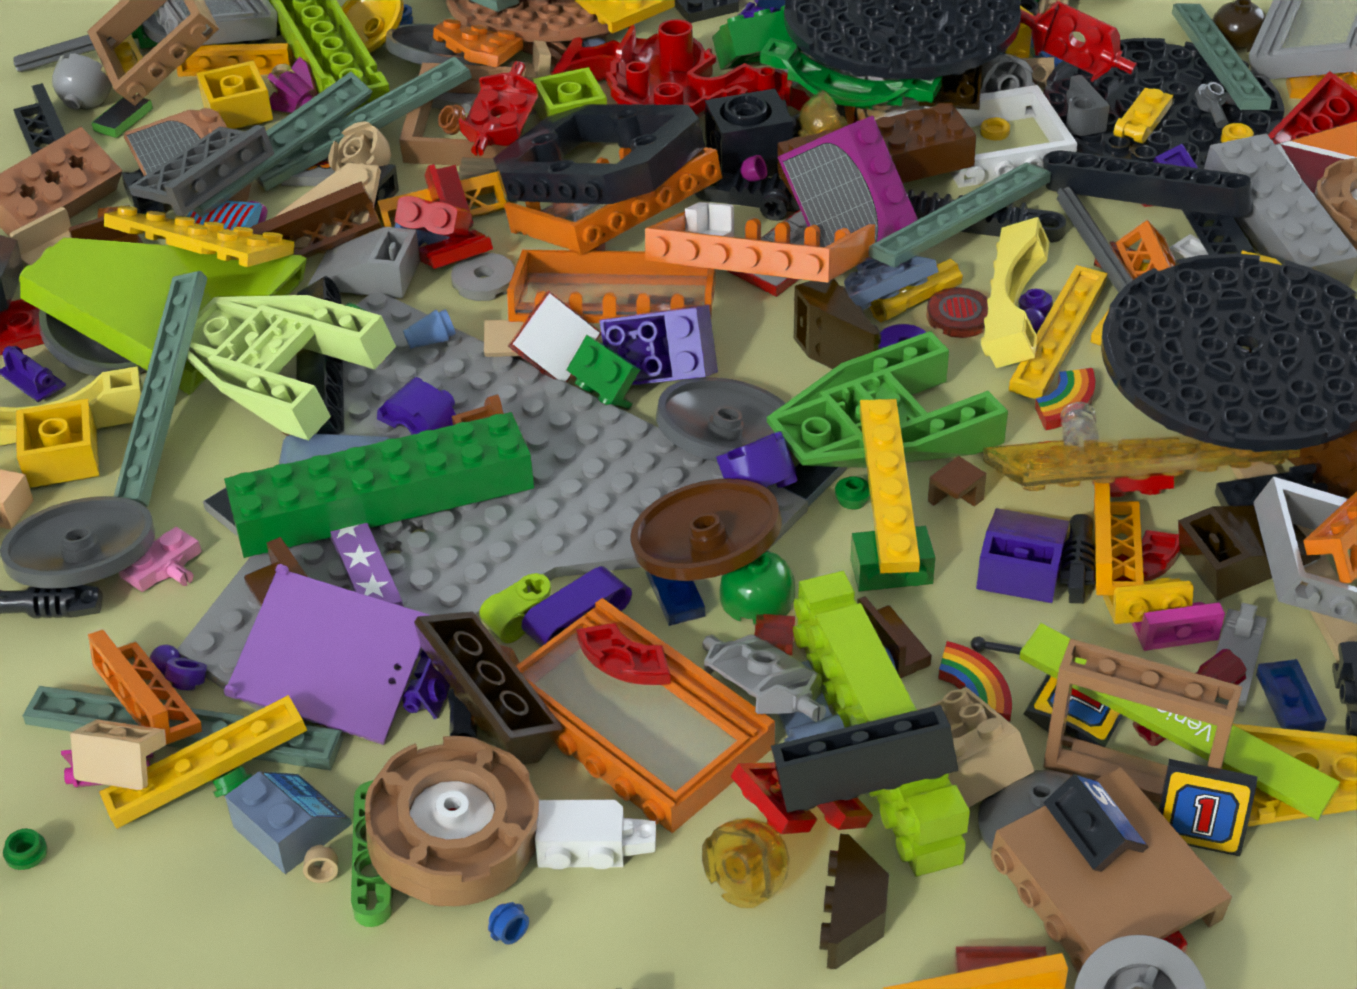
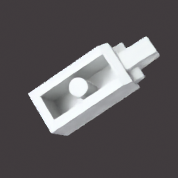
M539 800L538 825L535 835L538 868L593 867L596 869H607L609 867H623L624 856L655 852V821L624 818L623 806L616 800Z

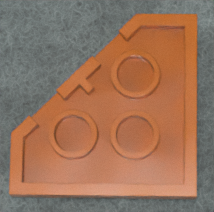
M445 19L436 25L433 31V39L438 42H443L444 39L447 48L455 53L463 51L464 59L472 63L499 67L523 49V38L516 37L515 32L510 30L494 32L489 31L488 27L484 25L474 24L469 27L461 25L459 20Z

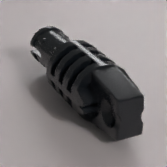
M1076 514L1071 517L1070 534L1064 544L1060 583L1068 584L1069 603L1084 604L1086 586L1095 584L1096 544L1092 540L1094 521L1086 514Z
M86 585L66 588H36L30 586L27 590H0V614L27 613L28 616L34 619L41 617L73 618L98 614L102 607L103 593L99 587Z

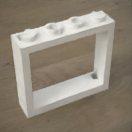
M1038 85L980 94L979 110L957 109L970 127L980 126L984 120L992 117L1002 118L1006 121L1033 117L1049 140V143L976 154L975 166L952 171L950 174L958 188L985 184L1025 162L1044 169L1043 157L1047 153L1057 150L1076 152L1077 142ZM964 175H966L967 178H970V177H972V178H971V179H965V180H964Z

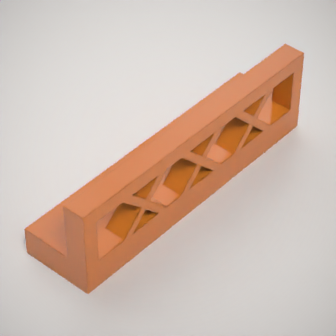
M1148 220L1116 242L1124 264L1133 279L1153 268L1161 271L1175 266L1176 260L1165 237ZM1142 238L1137 251L1128 250L1131 245ZM1143 259L1150 260L1146 271H1138Z
M1357 491L1303 540L1307 555L1333 554L1341 583H1352L1357 578ZM1348 549L1351 550L1350 559L1347 551Z
M103 629L88 634L93 667L138 726L165 729L166 745L202 732L201 721L137 642L117 648ZM133 657L135 662L131 665L127 659ZM143 679L151 680V681H150V683L147 685V684L144 682ZM159 699L167 700L166 704L163 705ZM169 719L184 721V723L169 727Z

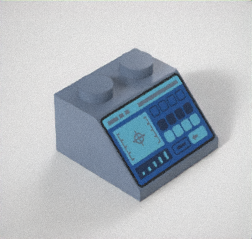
M259 771L225 795L233 827L285 875L304 861L306 852L311 847L316 845L324 846L352 825L351 819L299 774Z

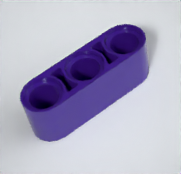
M604 566L596 567L533 606L522 620V630L542 647L595 607V603L601 598L622 612L632 598V590Z

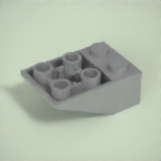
M383 227L328 249L308 286L324 276H328L333 280L340 292L353 293L355 295H370L371 293L378 292L393 298H403L420 263L417 229Z

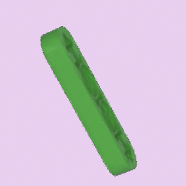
M374 780L360 785L354 795L351 904L354 919L365 927H375L385 923L391 916L393 908V888L379 874L370 877L361 873L365 866L372 864L367 849V841L362 836L366 832V794L368 787ZM368 891H375L377 903L373 910L366 909L369 904Z

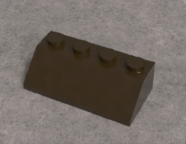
M470 611L418 616L414 621V625L422 649L431 659L434 668L443 675L452 687L456 697L465 704L474 716L478 726L486 732L497 748L513 754L523 765L539 762L564 728L476 614Z

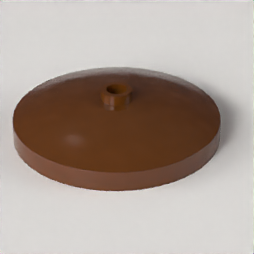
M728 478L706 480L676 489L649 505L635 521L631 530L630 540L637 562L650 574L670 580H702L735 571L760 557L777 539L782 526V517L774 494L758 483Z

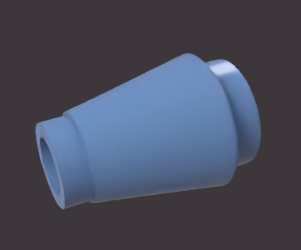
M436 309L409 326V328L403 330L410 349L449 341V337L456 334L446 309L440 312Z

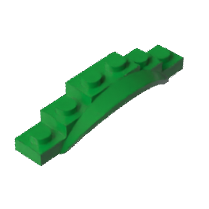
M770 38L760 52V63L770 65L776 69H788L787 80L798 82L808 91L815 94V97L859 109L872 110L875 105L882 103L902 106L907 97L919 102L927 101L932 103L942 83V76H938L934 80H923L920 78L886 81L850 77L814 62L801 53L795 43Z

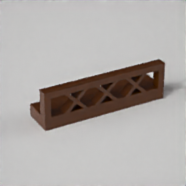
M362 181L249 228L253 229V234L262 236L265 232L282 234V239L294 241V244L297 239L303 236L309 237L311 240L308 246L300 250L294 248V254H292L309 258L379 229L382 226L372 199ZM368 210L371 218L370 221L360 225L352 223L356 214ZM332 224L341 226L338 233L334 236L326 237L322 235L327 226Z

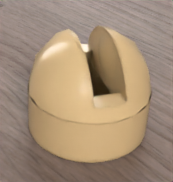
M316 845L306 852L303 862V873L308 880L315 883H326L336 877L338 873V857L333 848ZM316 861H321L320 867L314 865Z

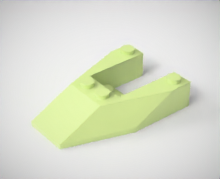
M313 296L214 297L198 313L187 360L225 395L282 432L309 441L331 416L314 385L278 375L282 368L296 353L304 348L376 369L394 350L396 345L381 315Z

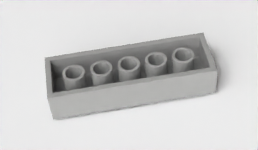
M1267 133L1210 145L1204 169L1244 174L1251 178L1252 210L1247 215L1234 218L1261 255L1275 258L1282 265L1285 260L1320 271L1346 286L1351 285L1357 268L1356 249Z

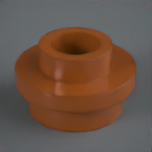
M455 104L447 105L441 110L438 123L445 133L455 135L460 131L458 120L462 118L465 121L466 113L464 108Z

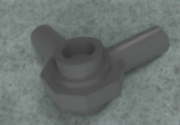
M1216 82L1201 84L1195 92L1198 107L1205 112L1211 113L1217 128L1225 127L1228 124V120L1222 107L1224 104L1236 105L1228 92H1224V88Z

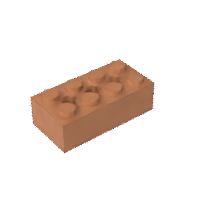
M80 126L0 173V228L9 236L12 231L60 207L67 210L70 219L116 191L123 170Z

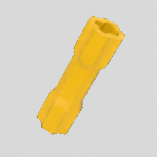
M951 258L937 264L939 272L928 276L927 282L918 286L908 285L899 289L900 293L894 297L887 299L879 298L872 301V305L869 308L872 311L873 317L881 323L905 312L908 308L932 297L935 293L938 295L950 290L948 288H954L962 284L963 274L960 272L958 264Z

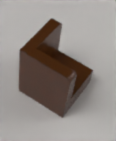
M957 456L930 476L928 502L935 506L950 495L955 499L961 498L975 507L984 500L987 473Z

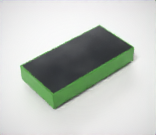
M122 97L91 122L93 131L118 138L153 109L151 100L143 98L134 106Z

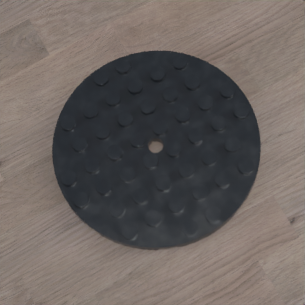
M785 0L784 7L786 31L792 41L803 52L827 65L851 72L852 75L857 77L871 76L892 79L921 78L923 80H934L938 76L963 74L966 70L980 66L1004 52L1018 35L1021 22L1020 0Z
M1164 38L1120 40V51L1123 52L1121 56L1137 63L1131 75L1116 67H1112L1097 80L1091 82L1093 74L1062 61L1048 76L1043 94L1065 126L1068 113L1066 94L1070 87V79L1073 76L1082 75L1110 105L1106 132L1084 136L1071 134L1077 142L1076 152L1153 162L1156 156L1183 144L1197 167L1204 169L1210 145L1222 143L1221 135L1223 128L1216 127L1210 112H1205L1198 107L1195 92L1201 84H1208L1210 82H1216L1223 88L1224 86L1193 42L1186 41L1185 46L1166 44ZM1243 61V62L1245 63V65H1246V66L1248 67V69H1249V65H1250V64H1248L1247 62ZM1252 73L1272 100L1270 110H1240L1237 105L1224 104L1222 109L1228 124L1241 123L1247 125L1253 130V136L1266 133L1268 135L1283 120L1285 111L1283 100L1276 87L1264 74L1258 76ZM1144 88L1159 89L1163 93L1173 95L1172 106L1144 144L1135 142L1132 137L1125 136L1121 138L1113 135L1117 120L1119 118L1122 119Z
M1235 253L1209 254L1176 260L1173 267L1161 271L1153 268L1128 283L1111 302L1102 328L1101 352L1108 375L1122 395L1138 410L1165 426L1168 430L1202 442L1222 447L1251 450L1253 452L1300 450L1321 445L1341 438L1357 429L1356 291L1342 282L1310 267L1286 260L1283 265L1262 262L1259 255ZM1242 346H1248L1252 353H1249V350L1242 348Z

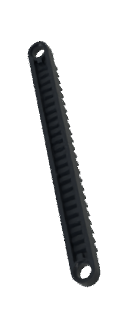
M738 169L736 174L721 172L722 179L711 184L714 187H706L695 193L696 197L703 201L760 208L761 200L768 190L780 189L790 198V206L787 211L797 212L800 210L797 202L777 173L772 178L766 176L763 180L752 182L743 178L741 169ZM909 189L907 192L918 220L954 201L950 194L940 198L938 192H934L931 197H928L925 191H921L919 195H915L913 189ZM773 201L771 205L777 208L779 204ZM1013 202L960 232L1000 237L1002 227L1038 217L1049 242L1053 243L1063 239L1066 218L1058 212L1030 209L1023 202L1019 207H1015Z

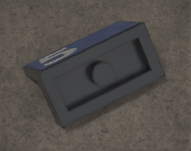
M1073 774L1043 802L1095 871L1102 872L1126 849L1143 853L1148 848L1142 837L1102 785L1096 780Z

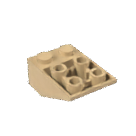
M964 687L963 689L950 691L942 700L929 706L941 705L951 726L959 771L949 773L948 778L952 785H957L968 808L1006 788L1015 781L1035 772L1019 730L969 688Z

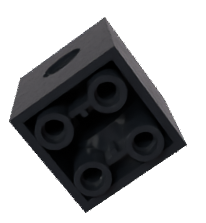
M776 89L705 100L706 147L717 150L721 172L736 174L738 169H741L744 160L760 155L765 161L767 176H773L775 173L778 174V143L792 139L793 134L797 133V124L795 117L790 116L788 113L786 101L784 99L781 100Z

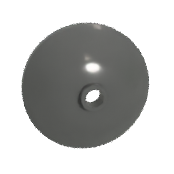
M1035 770L1030 775L1015 781L1006 788L982 800L978 812V823L981 836L987 846L992 850L997 830L1044 807L1045 804L1043 802L1066 782L1071 775L1057 771Z

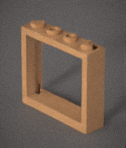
M120 0L87 31L109 80L118 94L136 106L219 30L204 0H184L191 14L127 73H125L114 49L167 0ZM207 24L210 28L205 33H203L207 29Z
M422 63L419 75L441 63ZM465 65L470 70L472 78L447 92L478 94L481 90L479 78L508 73L512 67ZM526 68L522 74V76L525 78H527ZM434 99L407 113L399 138L403 163L460 166L462 164V157L493 159L508 147L492 144V146L486 147L482 156H479V153L478 156H475L471 152L475 142H470L468 139L423 137Z
M1070 638L1059 667L1043 768L1071 776L1077 774L1096 780L1122 767L1148 799L1161 802L1167 765L1064 735L1072 686L1077 685L1216 725L1217 729L1207 766L1222 769L1242 686ZM1076 657L1087 660L1086 664L1076 663ZM1216 697L1229 700L1228 705L1215 702ZM1062 745L1071 747V751L1063 749Z

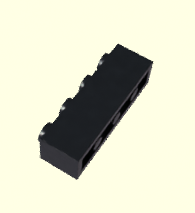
M941 705L771 745L779 786L787 813L796 810H810L817 805L837 800H851L861 794L882 789L892 790L903 784L923 779H937L945 774L959 771L951 726Z

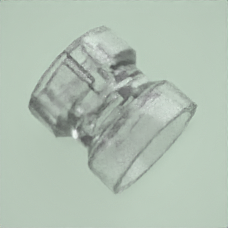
M1076 402L1066 406L1062 410L1060 417L1065 447L1074 452H1084L1094 448L1099 440L1095 409L1090 404L1084 402Z

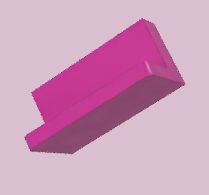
M1195 602L1189 607L1144 613L1142 622H1133L1132 626L1144 651L1217 641L1220 637L1225 612L1220 602L1211 604Z

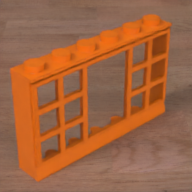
M684 211L645 228V261L829 283L830 280L866 261V258L869 257V246L875 243V225L868 224L851 234L847 228H841L835 232L834 243L826 247H820V228L817 225H811L805 229L804 245L790 244L791 228L786 221L780 222L775 226V242L761 240V222L757 218L746 222L745 238L686 232Z

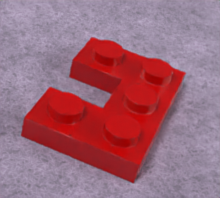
M774 762L737 764L730 777L740 787L743 796L753 803L767 818V823L773 830L780 834L807 833L811 831L818 819L810 810H796L787 813ZM858 797L851 800H837L817 805L824 814L827 823L838 830L866 828L873 817V814Z

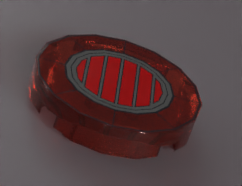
M953 287L943 289L934 293L928 300L926 318L931 327L936 330L937 326L943 330L942 334L958 338L976 336L982 333L983 328H985L984 318L988 315V298L981 292L970 288Z

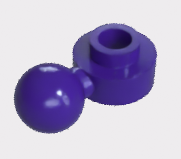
M1035 288L1028 290L1020 296L1019 308L1026 312L1037 334L1053 306V301L1049 293Z
M167 644L160 645L152 651L150 655L151 661L164 677L172 682L173 688L189 691L194 690L196 685H201L205 682L206 664L181 658L178 650L174 646Z

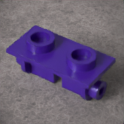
M8 346L3 350L2 355L5 367L0 369V375L36 402H40L66 386V383L53 375L50 369L42 367L29 356L24 355L22 349L18 346Z
M422 650L420 660L414 672L417 679L410 681L407 691L403 694V707L410 713H417L420 709H427L433 719H437L450 685L443 675L434 668L431 659Z

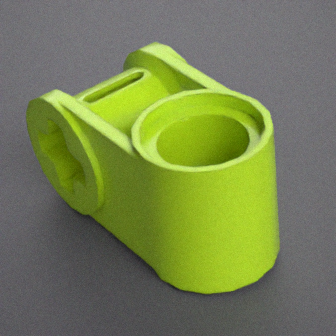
M528 574L503 591L487 598L481 605L479 616L502 642L506 644L513 643L526 634L521 627L522 620L533 606L549 597L551 582L543 574Z

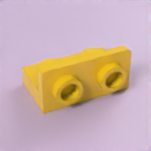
M1160 578L1156 581H1145L1144 585L1117 587L1114 590V596L1103 595V599L1114 624L1142 622L1143 615L1147 612L1192 606L1194 587L1191 581H1181L1180 578Z

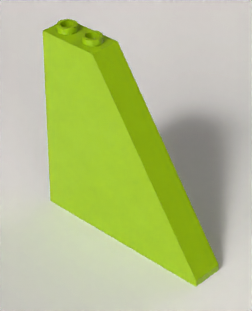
M63 237L53 247L49 246L32 265H27L22 270L19 277L20 298L141 368L148 370L171 281L174 276L202 271L207 277L199 308L200 312L214 297L289 295L303 281L307 258L302 255H289L245 267L239 265V260L224 261L217 259V253L199 254L171 245ZM187 359L179 389L191 395L207 378Z

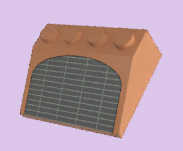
M209 108L186 110L127 131L124 134V139L141 172L146 176L218 127L227 128L218 111ZM252 183L233 195L228 201L248 202Z

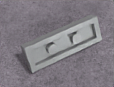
M1247 603L1241 604L1240 611L1228 608L1216 651L1217 654L1222 649H1230L1237 657L1241 658L1247 669V679L1239 684V686H1242L1237 711L1244 712L1267 618L1256 615L1257 606ZM1217 697L1215 702L1228 705L1229 700Z

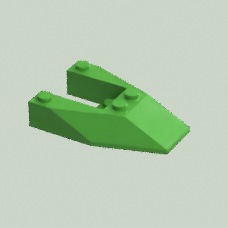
M929 331L839 364L767 416V423L774 432L782 431L787 447L802 465L867 468L859 411L860 400H897L906 463L975 455L1005 442L1008 410L989 391H985L927 413L912 395L947 382L949 349Z

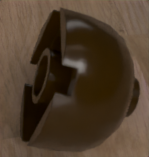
M1236 0L1222 5L1214 14L1212 21L1236 52L1237 47L1247 48L1246 52H1250L1266 14L1250 0Z

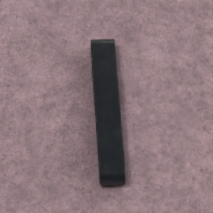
M1063 150L1049 152L1043 157L1044 169L1051 172L1050 182L1046 184V188L1051 191L1057 192L1058 189H1065L1069 186L1077 195L1230 217L1244 216L1252 210L1251 178L1244 174Z
M324 276L297 292V295H309L342 304L340 291L328 276ZM302 348L301 351L296 353V380L316 387L331 416L316 434L339 435L344 432L343 360Z

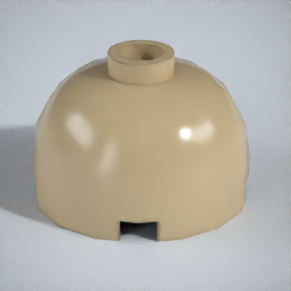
M366 121L354 123L341 132L345 137L341 139L339 144L334 141L328 155L329 166L335 172L347 163L384 166L389 164L391 158L389 142L378 128Z

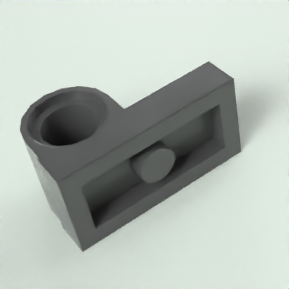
M1082 75L1071 77L1070 87L1066 94L1068 103L1066 128L1071 134L1079 136L1106 132L1110 105Z

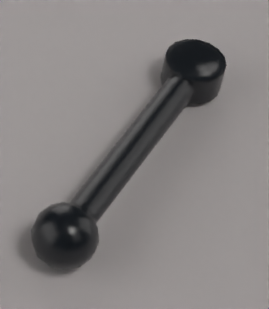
M980 636L974 637L970 642L971 648L977 652L988 649L1020 655V651L1023 648L987 642Z

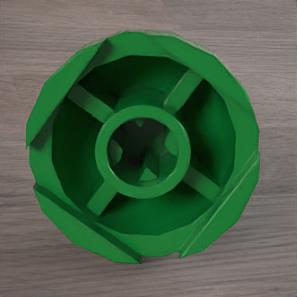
M766 551L751 563L722 575L719 599L723 610L733 619L740 622L741 617L753 619V625L769 624L785 617L790 612L791 604L795 599V579L790 566L778 554Z

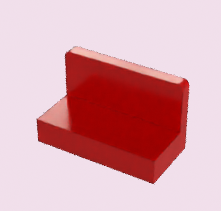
M435 164L428 165L424 177L432 202L448 203L462 207L470 212L456 165L436 169ZM471 216V221H470V226H469V228L472 227L473 224H474V223H473V220H472V216Z

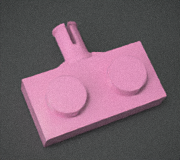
M175 527L156 539L144 556L131 566L120 571L119 575L123 580L141 592L167 578H173L181 585L187 586V582L191 583L194 576L191 571L184 568V565L202 552L199 541L178 527Z

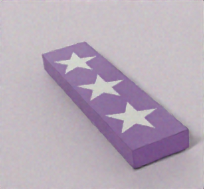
M364 523L331 531V540L353 591L403 606L400 594L368 524Z

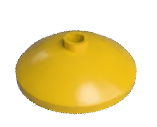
M347 0L341 8L365 47L371 53L386 43V33L389 29L399 27L403 15L404 2L403 0Z

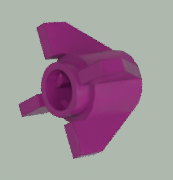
M299 57L291 67L295 73L286 71L280 76L273 73L268 75L267 78L275 84L277 92H273L269 98L271 109L274 111L292 113L318 95L311 67L303 58Z

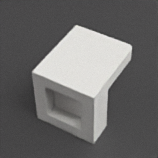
M698 202L686 208V232L734 237L733 205Z

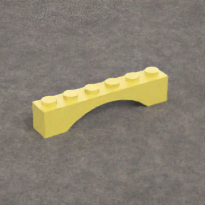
M1038 217L1002 227L1000 241L996 243L998 253L997 259L993 262L995 272L994 278L990 280L991 297L987 299L988 315L984 318L985 334L981 338L982 350L986 357H991L996 368L1035 358L1036 333L1026 312L1018 308L1017 305L1026 283L1048 259L1050 242Z
M138 366L102 372L90 384L76 393L58 401L38 406L88 398L97 429L131 424L134 422L143 389ZM38 406L0 407V446L16 443V410Z

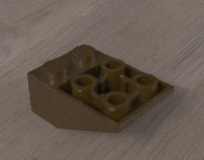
M982 65L966 70L960 75L950 74L942 76L941 88L933 102H919L918 106L933 107L940 103L951 102L957 109L979 110Z
M835 279L830 280L829 283L808 281L795 285L793 338L808 358L834 369L843 362L878 350V345L881 344V334L878 327L872 325L866 318L862 308L852 301L844 286H840Z
M1212 506L1178 520L1180 552L1217 601L1272 578L1254 506ZM1292 523L1303 565L1320 559L1321 555H1307L1303 542L1307 537L1296 524Z

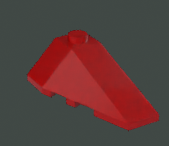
M1329 71L1268 136L1274 144H1279L1357 121V91Z

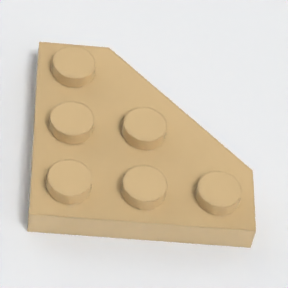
M347 163L276 214V216L362 181L372 199L373 205H375L381 170L377 165ZM368 210L356 214L352 223L360 225L370 221L371 218ZM336 224L327 226L322 235L326 237L334 236L338 233L341 226ZM303 236L297 239L294 248L300 250L307 247L311 238Z

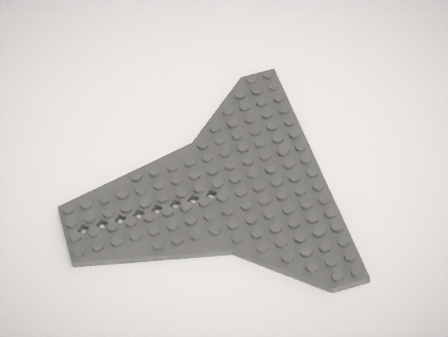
M378 292L371 293L356 304L368 312L382 316L396 347L376 369L343 360L344 432L339 435L389 437V439L411 435L410 431L402 424L397 428H393L377 420V410L411 379L418 377L439 391H448L455 400L453 409L456 415L483 407L487 397L498 394L504 414L513 413L531 454L534 489L449 509L450 511L443 510L370 528L400 594L403 607L429 615L473 611L479 620L482 621L479 616V610L484 601L491 595L499 593L518 582L528 574H543L551 581L556 577L586 574L599 566H604L609 571L640 568L641 566L635 558L630 540L632 527L639 515L653 502L676 489L701 481L724 479L718 462L698 457L672 443L659 427L612 404L605 405L597 397L563 380H558L556 377L516 357H486L484 355L483 341L454 328L456 334L449 337V341L410 349L403 330L409 328V326L428 314L389 295ZM775 484L766 488L777 499L782 517V526L777 539L771 547L808 511V500L783 488H777ZM417 529H424V530H425V532L417 531V532L412 533V531L417 530ZM331 537L288 547L309 578L353 591ZM392 550H399V551H400L399 554H397V553H391V554L386 555L387 552L392 551ZM268 552L249 557L177 649L181 658L206 664L205 678L223 689L229 683L261 608L246 585L244 576L270 565ZM248 701L245 702L257 711L264 708L263 706L251 704Z

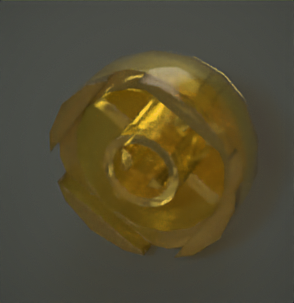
M824 90L812 96L801 108L799 122L802 129L798 131L799 137L818 134L825 130H835L849 125L844 116H840L835 109L837 105Z
M744 817L730 820L713 830L711 836L706 838L702 845V863L706 877L711 884L717 881L719 886L728 892L720 896L728 903L739 908H755L774 896L781 889L787 878L790 863L787 845L779 832L775 831L767 822L758 818Z

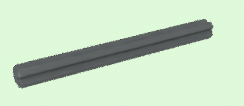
M1069 186L1065 189H1058L1057 201L1104 272L1108 273V278L1119 293L1128 283L1134 280L1073 189Z

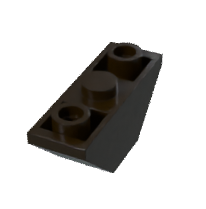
M841 833L838 851L830 850L828 876L835 877V885L826 886L823 912L831 913V922H822L819 949L828 950L827 969L839 968L884 937L889 874L849 834Z

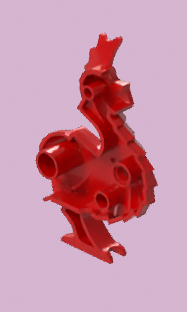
M681 19L662 22L659 25L658 33L650 36L648 39L636 38L634 25L628 27V31L621 43L611 40L598 46L583 47L581 37L573 38L551 72V75L589 67L597 81L606 80L611 91V97L617 104L689 105L698 118L705 115V100L769 89H776L781 100L784 99L787 106H791L800 112L822 106L821 102L808 97L805 91L793 88L792 81L787 80L788 73L780 69L771 67L754 68L744 63L722 76L711 77L713 75L712 65L716 63V56L712 54V49L710 48L705 51L703 45L693 38L692 24Z

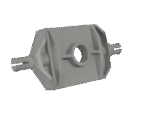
M753 634L725 643L714 635H708L703 640V649L709 651L704 659V671L709 674L717 671L725 679L732 681L747 691L749 695L756 697L755 712L757 714L799 712L809 716L815 722L824 718L826 714L825 706L815 701L820 696L822 687V676Z

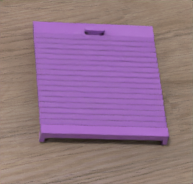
M278 564L275 576L229 683L224 688L225 696L241 699L244 702L248 701L251 704L263 707L289 695L303 720L325 725L328 728L342 730L343 733L347 732L350 735L363 737L366 740L384 745L422 648L414 621L418 616H428L429 614L289 572L287 566Z

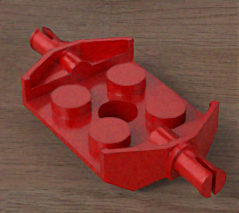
M1056 1L1043 13H1038L1036 16L1020 9V23L1032 29L1031 35L1036 56H1039L1044 51L1093 74L1091 82L1097 80L1112 67L1123 70L1130 75L1133 73L1137 63L1121 56L1123 52L1120 51V34L1116 27L1060 1ZM1073 32L1083 34L1085 42L1078 41L1074 37Z
M515 61L511 71L508 73L479 78L481 90L465 121L462 118L458 120L461 133L470 142H475L471 148V152L475 156H478V153L479 156H482L487 146H492V144L508 146L519 138L538 98L537 84L522 76L526 68L524 63L519 61L518 64V61Z

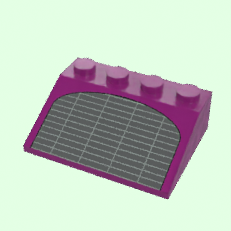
M874 116L847 125L778 157L807 226L817 225L820 228V247H826L834 243L835 232L841 228H847L851 234L868 224H874L876 243L918 220Z

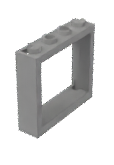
M1272 477L1253 503L1278 602L1357 624V587L1305 572L1292 525L1293 523L1315 530L1348 499ZM1301 581H1303V582H1306V583H1309V584H1308L1307 586H1305V585H1302V584H1300V583H1301Z

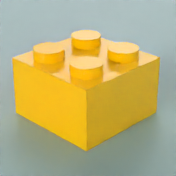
M254 60L196 73L204 108L218 111L227 128L236 129L249 125H260L266 121L273 120L268 89Z
M88 398L16 410L17 460L22 474L26 475L29 488L100 476L97 428Z

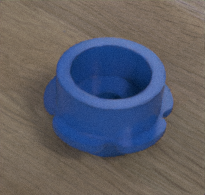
M509 902L500 904L489 916L488 930L491 933V938L495 941L501 940L507 945L521 939L529 926V917L525 914L524 907L519 903Z

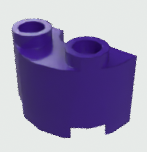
M414 377L378 408L377 420L393 428H397L402 424L410 431L411 435L425 430L452 426V416L456 415L453 409L455 400L448 391H439L422 379Z
M777 431L757 439L755 442L716 456L724 479L748 480L764 487L776 483L777 488L798 481L795 474L796 469L782 431Z

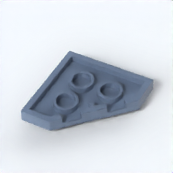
M915 256L895 268L876 259L869 258L856 266L858 273L857 271L851 272L845 279L844 284L848 296L856 305H859L864 310L872 305V301L879 298L887 299L894 297L900 293L899 289L908 285H921L928 281V276L939 271L935 259Z

